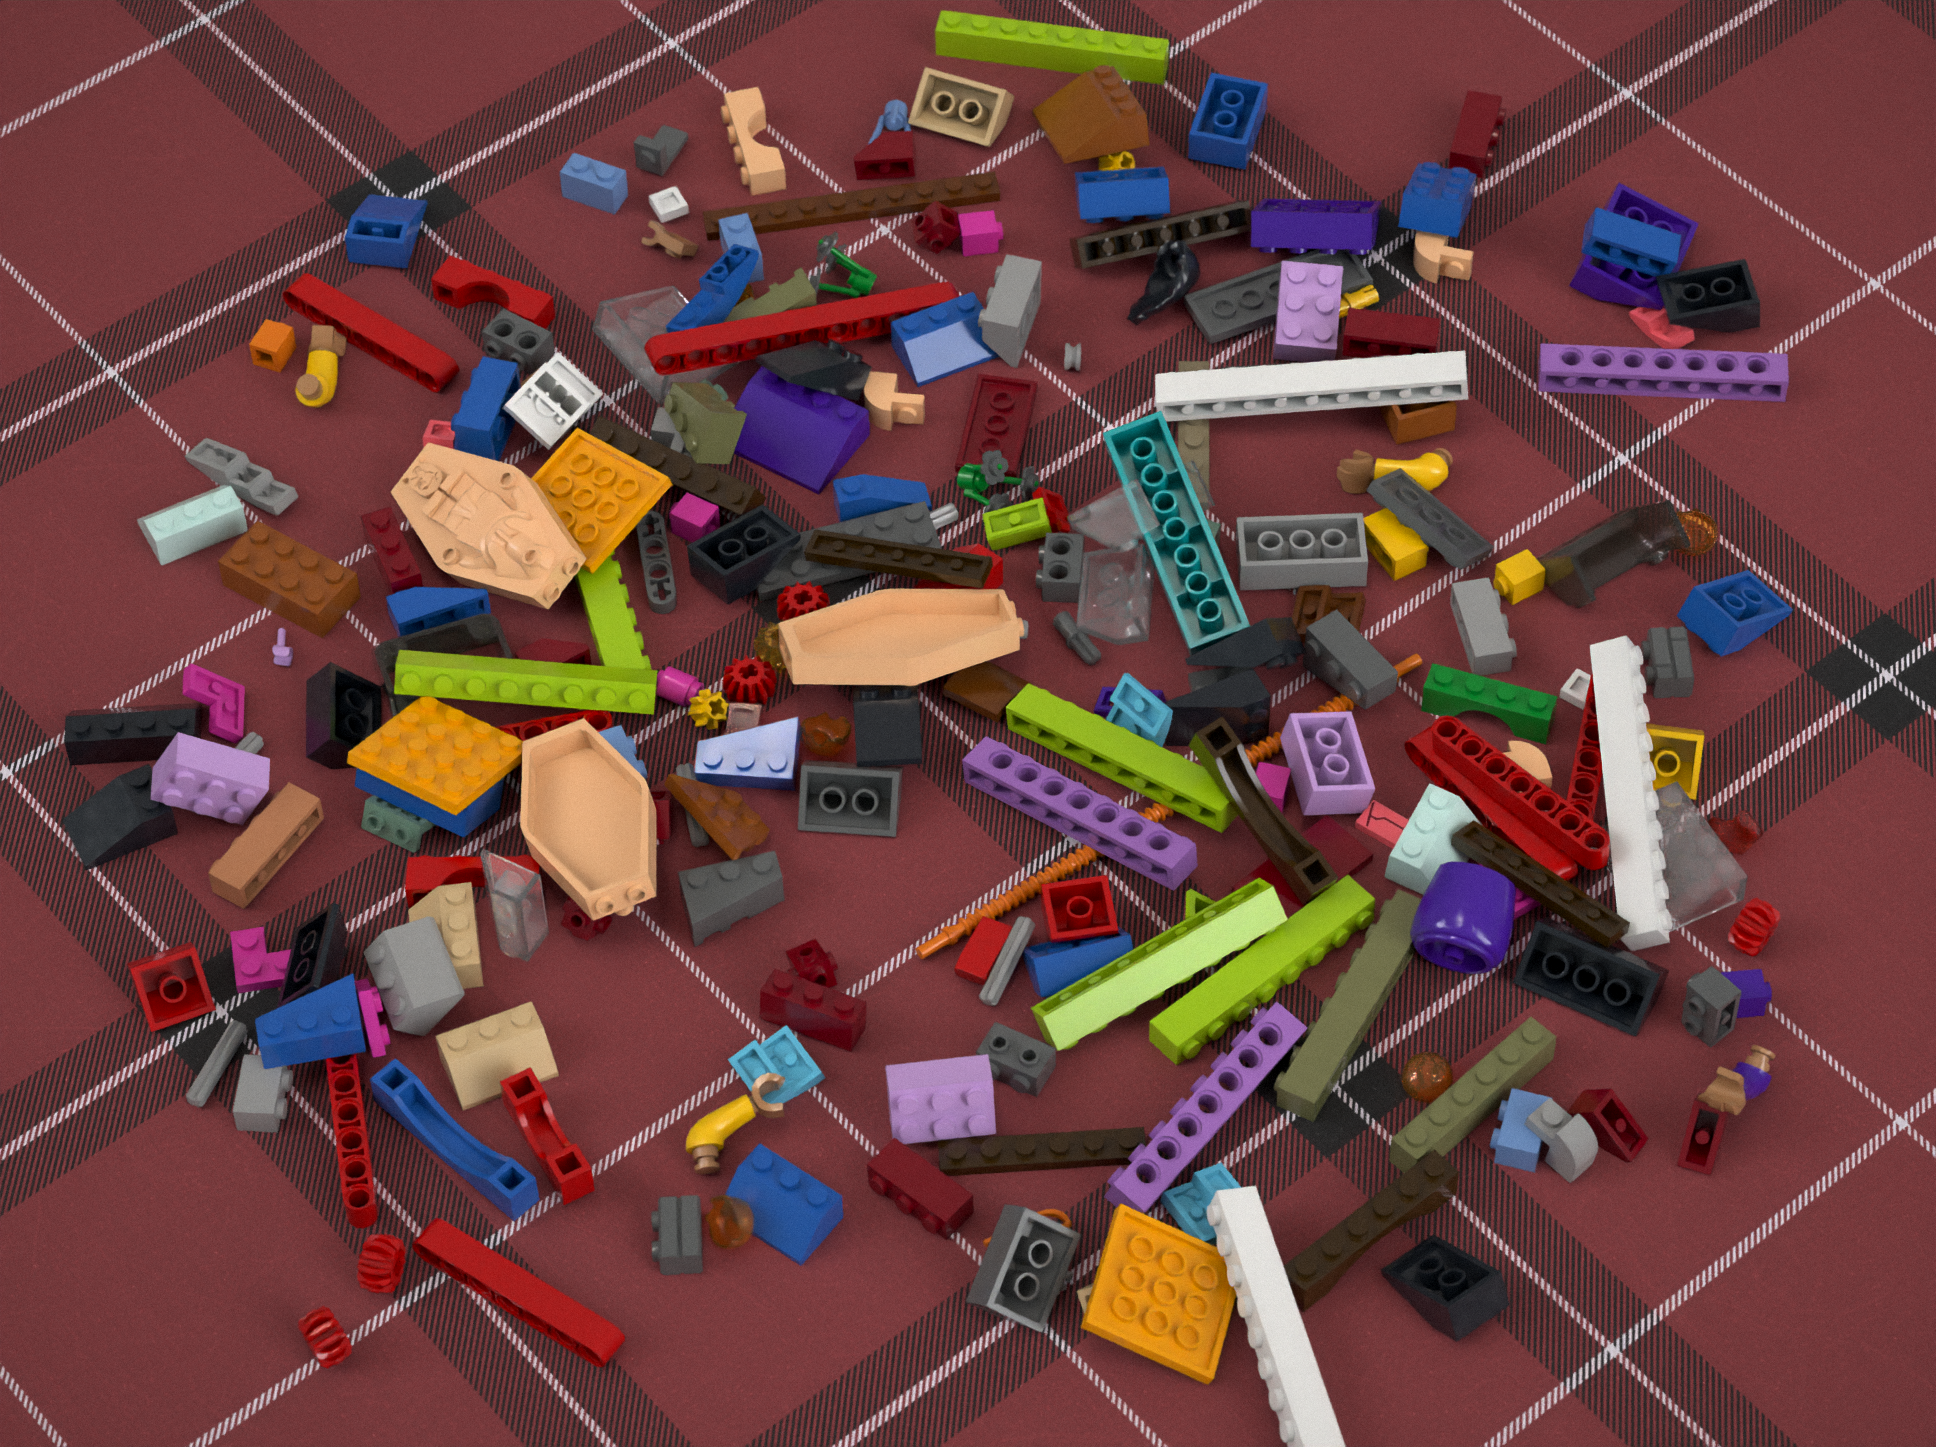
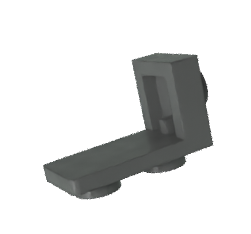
M663 125L653 139L639 135L634 142L636 167L663 176L687 142L688 133Z

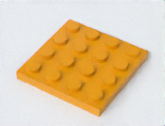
M579 428L574 430L531 478L538 484L587 558L581 568L591 574L598 569L672 485L668 476Z
M420 696L350 750L347 763L453 815H457L522 762L523 741L433 697Z
M1120 1203L1114 1211L1081 1328L1208 1385L1214 1379L1236 1298L1235 1289L1228 1282L1227 1265L1224 1256L1219 1254L1217 1247Z

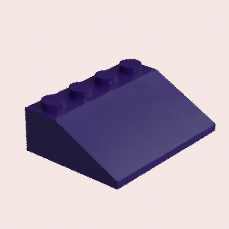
M1618 183L1603 210H1608L1612 213L1681 235L1678 261L1671 273L1678 272L1699 223ZM1587 254L1582 255L1569 284L1570 287L1596 300L1661 310L1664 305L1656 277Z
M1263 198L1252 210L1251 247H1259V252H1277V248H1289L1290 253H1306L1307 248L1319 249V253L1335 254L1337 249H1349V254L1354 255L1367 254V250H1372L1375 246L1382 201Z
M763 366L750 379L734 408L747 414L734 454L816 494H820L870 435L869 410L838 395L789 383Z

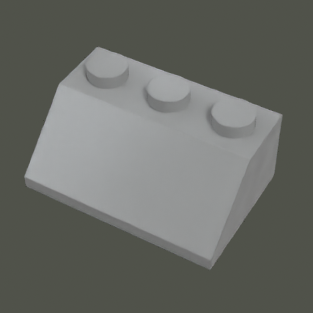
M1006 254L1003 265H998L994 277V283L996 284L995 287H990L986 298V305L988 306L987 309H981L978 327H982V341L1011 367L1017 368L1041 303L1042 261Z
M428 916L385 930L364 951L394 1030L425 1036L465 995L434 917Z

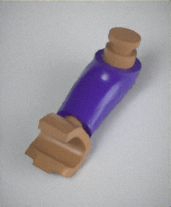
M1752 1045L1750 1051L1753 1055L1747 1056L1745 1063L1738 1062L1736 1067L1731 1070L1719 1066L1716 1072L1718 1077L1707 1087L1704 1093L1698 1096V1100L1707 1103L1709 1107L1719 1111H1727L1738 1115L1747 1100L1757 1097L1767 1089L1772 1080V1077L1768 1074L1770 1069L1768 1061H1773L1775 1054L1761 1046Z

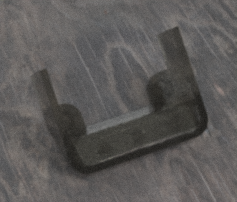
M1665 500L1621 510L1536 559L1546 569L1544 582L1567 606L1574 605L1577 609L1596 600L1594 595L1596 593L1595 589L1638 564L1648 562L1650 566L1656 565L1667 559L1666 553L1669 551L1687 548L1691 546V543L1671 501Z
M476 614L377 643L371 650V658L391 717H395L399 712L394 688L388 673L395 672L399 650L459 654L494 644L499 658L513 659L499 620L491 614Z

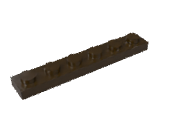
M816 529L804 551L806 561L976 588L984 587L993 567L992 557Z
M1473 820L1453 834L1452 846L1484 867L1502 874L1514 884V887L1608 948L1628 933L1629 921Z
M1144 1127L938 1140L940 1171L945 1175L958 1176L1130 1165L1132 1162L1128 1157L1139 1144L1142 1143L1146 1147Z

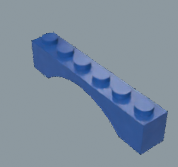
M396 1058L370 1078L374 1101L510 1219L516 1221L539 1201L536 1178L512 1157L504 1156L491 1150L470 1135L441 1107L420 1079Z

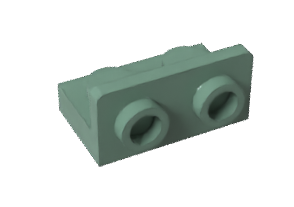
M375 795L365 800L361 827L411 852H416L420 849L422 834L436 825Z

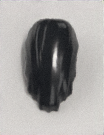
M1170 240L1160 247L1157 259L1154 261L1155 269L1146 284L1145 293L1138 299V302L1130 307V314L1127 320L1135 325L1140 324L1151 316L1168 309L1196 284L1201 273L1200 266L1195 254L1187 246L1186 241Z

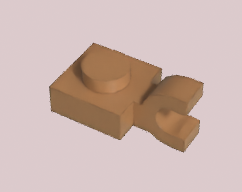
M650 220L648 226L654 229L655 237L653 239L643 237L641 243L649 246L662 245L666 247L665 252L679 259L683 255L695 256L699 247L697 244L676 233L665 230L664 226L657 221Z

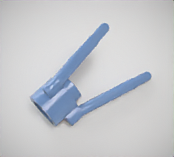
M892 100L886 104L884 115L879 117L878 125L868 144L880 135L884 126L892 131H897L901 128L904 131H911V124H908L909 118H907L908 107L904 102Z

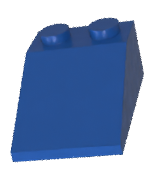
M1747 570L1693 587L1677 617L1685 623L1688 630L1703 639L1708 644L1710 650L1720 656H1724L1747 646L1788 617L1793 609L1753 573Z

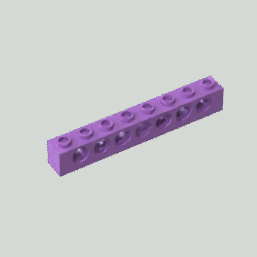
M1540 344L1538 362L1539 392L1785 402L1789 382L1788 354Z
M986 736L962 759L966 783L1173 891L1198 866L1196 844L1189 838L1166 829L1160 823L1152 822L1139 815L1135 810L1127 809L1115 803L1109 797L1088 789L1082 783L1075 782L1061 775L1055 769L1043 766L1034 761L1030 756L1022 755L1010 749L1002 742H997Z
M1277 1001L1269 1010L1262 1007L1250 1021L1254 1025L1250 1032L1247 1033L1243 1029L1230 1044L1234 1048L1229 1055L1222 1052L1212 1063L1210 1068L1214 1072L1208 1078L1202 1074L1193 1084L1190 1091L1194 1094L1187 1101L1182 1097L1170 1110L1169 1113L1173 1118L1167 1124L1161 1120L1148 1135L1153 1140L1147 1147L1140 1143L1128 1157L1132 1162L1126 1170L1120 1166L1107 1181L1111 1187L1104 1197L1115 1207H1118L1121 1203L1145 1214L1298 1042L1307 1030V1027ZM1259 1037L1267 1039L1270 1045L1264 1044ZM1239 1059L1245 1060L1251 1068L1244 1067ZM1219 1082L1227 1084L1231 1091L1223 1089ZM1199 1105L1206 1106L1210 1114L1203 1112ZM1178 1127L1187 1130L1190 1137L1182 1135ZM1157 1151L1165 1152L1169 1160L1161 1158ZM1136 1174L1144 1175L1149 1183L1140 1181Z

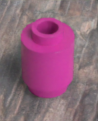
M669 666L665 671L660 670L657 674V696L683 707L691 706L692 703L689 699L699 696V691L704 690V684L698 682L697 677Z

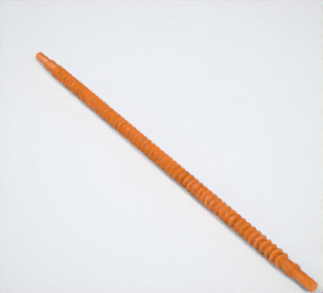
M1417 653L1393 666L1398 671L1397 683L1401 676L1422 665V659ZM1341 693L1340 698L1334 697L1333 702L1327 701L1325 707L1320 705L1318 711L1312 710L1310 713L1346 712V709L1352 710L1354 705H1359ZM1284 727L1281 728V733L1274 732L1273 737L1267 736L1266 742L1259 741L1258 746L1252 745L1251 751L1245 749L1252 767H1256L1257 762H1264V757L1270 759L1272 753L1278 754L1279 748L1284 750L1280 739ZM1154 803L1152 809L1147 807L1145 813L1138 812V814L1154 823H1158V820L1165 821L1166 815L1172 817L1175 810L1161 803L1160 805ZM1084 844L1083 850L1077 848L1075 854H1068V859L1062 857L1060 864L1053 862L1052 868L1045 867L1044 873L1038 871L1037 877H1029V882L1023 880L1021 887L1014 885L1013 891L1006 890L1005 896L999 894L997 901L991 899L990 905L984 903L982 910L975 908L974 914H966V919L960 917L957 924L945 926L941 929L940 934L915 948L917 955L920 959H924L948 944L953 946L958 943V939L963 935L970 936L972 930L975 931L983 916L995 920V916L1002 917L1003 911L1007 913L1011 911V906L1018 908L1019 902L1026 903L1027 897L1033 899L1034 893L1041 894V884L1058 882V879L1065 880L1066 874L1072 876L1073 870L1080 871L1081 865L1087 867L1089 860L1095 862L1097 856L1103 857L1104 854Z

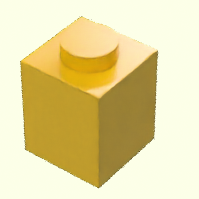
M1526 549L1496 564L1495 579L1493 581L1494 587L1498 590L1499 595L1504 596L1511 605H1514L1543 590L1546 569Z

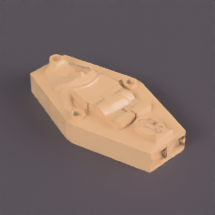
M428 442L391 491V494L436 565L462 585L476 589H486L487 592L549 609L587 559L538 484L513 465Z
M884 589L778 623L780 652L793 684L916 686L919 683L1020 650L1019 637L1024 636L1023 621L1021 617H1016L1015 604L1013 601L1008 600L1004 589Z
M584 718L523 741L520 827L532 858L593 921L612 913H616L619 916L628 915L633 911L635 904L656 897V807L645 778Z

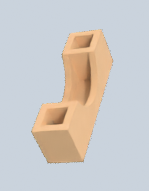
M759 87L724 93L725 106H721L723 123H729L727 127L729 142L736 145V147H733L736 164H742L740 175L743 185L748 184L752 196L786 189L785 168L779 149L761 145L753 139L758 132L766 128L765 106Z

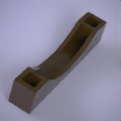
M601 416L598 417L590 432V435L668 476L673 486L718 506L719 510L735 518H739L761 506L766 500V497L756 487L706 464H696L693 458Z
M1223 716L1195 733L1189 747L1303 906L1333 886L1339 877L1321 852L1296 831L1274 804L1254 772L1241 741Z
M1436 1150L1432 1151L1286 1263L1283 1267L1297 1307L1302 1312H1305L1327 1295L1348 1269L1379 1240L1412 1219L1432 1214L1457 1194L1459 1171Z

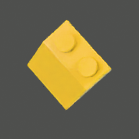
M1646 723L1647 732L1650 734L1653 744V750L1649 752L1650 761L1653 763L1656 772V780L1652 781L1653 790L1660 796L1696 800L1704 731Z

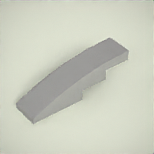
M205 438L185 455L186 460L210 479L221 486H231L238 497L276 516L298 498L294 487L274 480L270 470L250 463L246 453L214 440Z

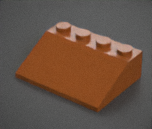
M1101 65L1094 70L1084 72L1032 110L1034 118L1064 164L1149 146L1147 114L1114 66Z

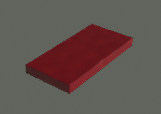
M985 374L977 375L955 463V473H959V470L966 463L983 464L982 456L985 451L993 452L994 450H999L1002 453V458H1005L1008 462V470L1004 475L1017 478L1038 391V381Z
M1328 815L1301 834L1321 852L1339 878L1335 883L1346 875L1352 877L1373 861V853ZM1270 858L1232 886L1233 893L1260 877L1273 885L1287 919L1304 907Z

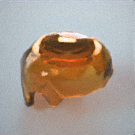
M1697 508L1685 512L1680 510L1675 513L1670 521L1669 537L1675 549L1681 554L1699 556L1709 552L1715 546L1718 539V526L1710 515Z
M823 712L816 717H808L802 721L800 741L810 752L823 757H832L845 748L852 726L845 716H840L837 720L829 717L827 712Z
M1425 1051L1413 1055L1402 1070L1403 1089L1416 1101L1434 1102L1453 1085V1071L1446 1058L1434 1052Z
M719 1195L711 1198L710 1203L713 1204V1208L705 1215V1220L710 1226L709 1234L714 1244L727 1250H732L745 1244L753 1232L755 1216L748 1203L732 1195Z

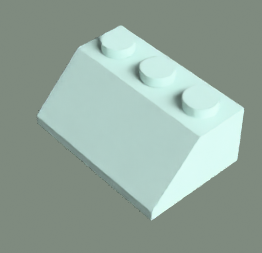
M222 485L137 519L138 525L161 566L248 531L243 506L233 488L228 485Z
M1429 783L1389 856L1384 877L1424 895L1440 864L1468 862L1470 859L1469 856L1451 845L1453 834L1473 820L1480 825L1482 824L1459 796Z

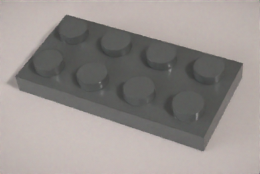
M1401 468L1373 480L1366 490L1374 497L1377 504L1388 508L1397 516L1398 521L1402 525L1412 528L1421 536V540L1426 545L1438 550L1444 555L1445 560L1450 565L1460 570L1488 557L1494 548L1491 543Z

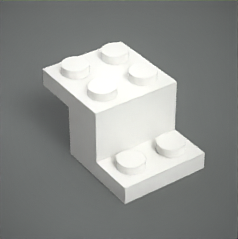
M557 352L548 363L545 362L504 405L503 409L549 450L560 438H563L603 393Z

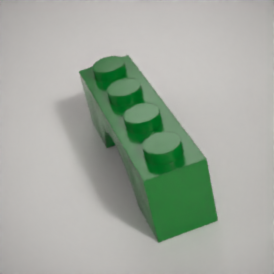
M1432 663L1423 687L1421 711L1438 716L1447 715L1453 717L1469 710L1487 712L1503 720L1511 728L1514 736L1546 744L1555 720L1558 696Z

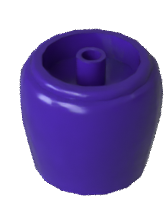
M1467 862L1440 864L1412 920L1410 935L1416 951L1427 961L1454 972L1483 974L1496 968L1506 955L1512 935L1516 897L1514 884L1502 874L1478 864Z

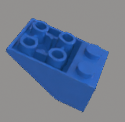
M369 194L351 216L345 234L349 262L407 268L427 207V201Z

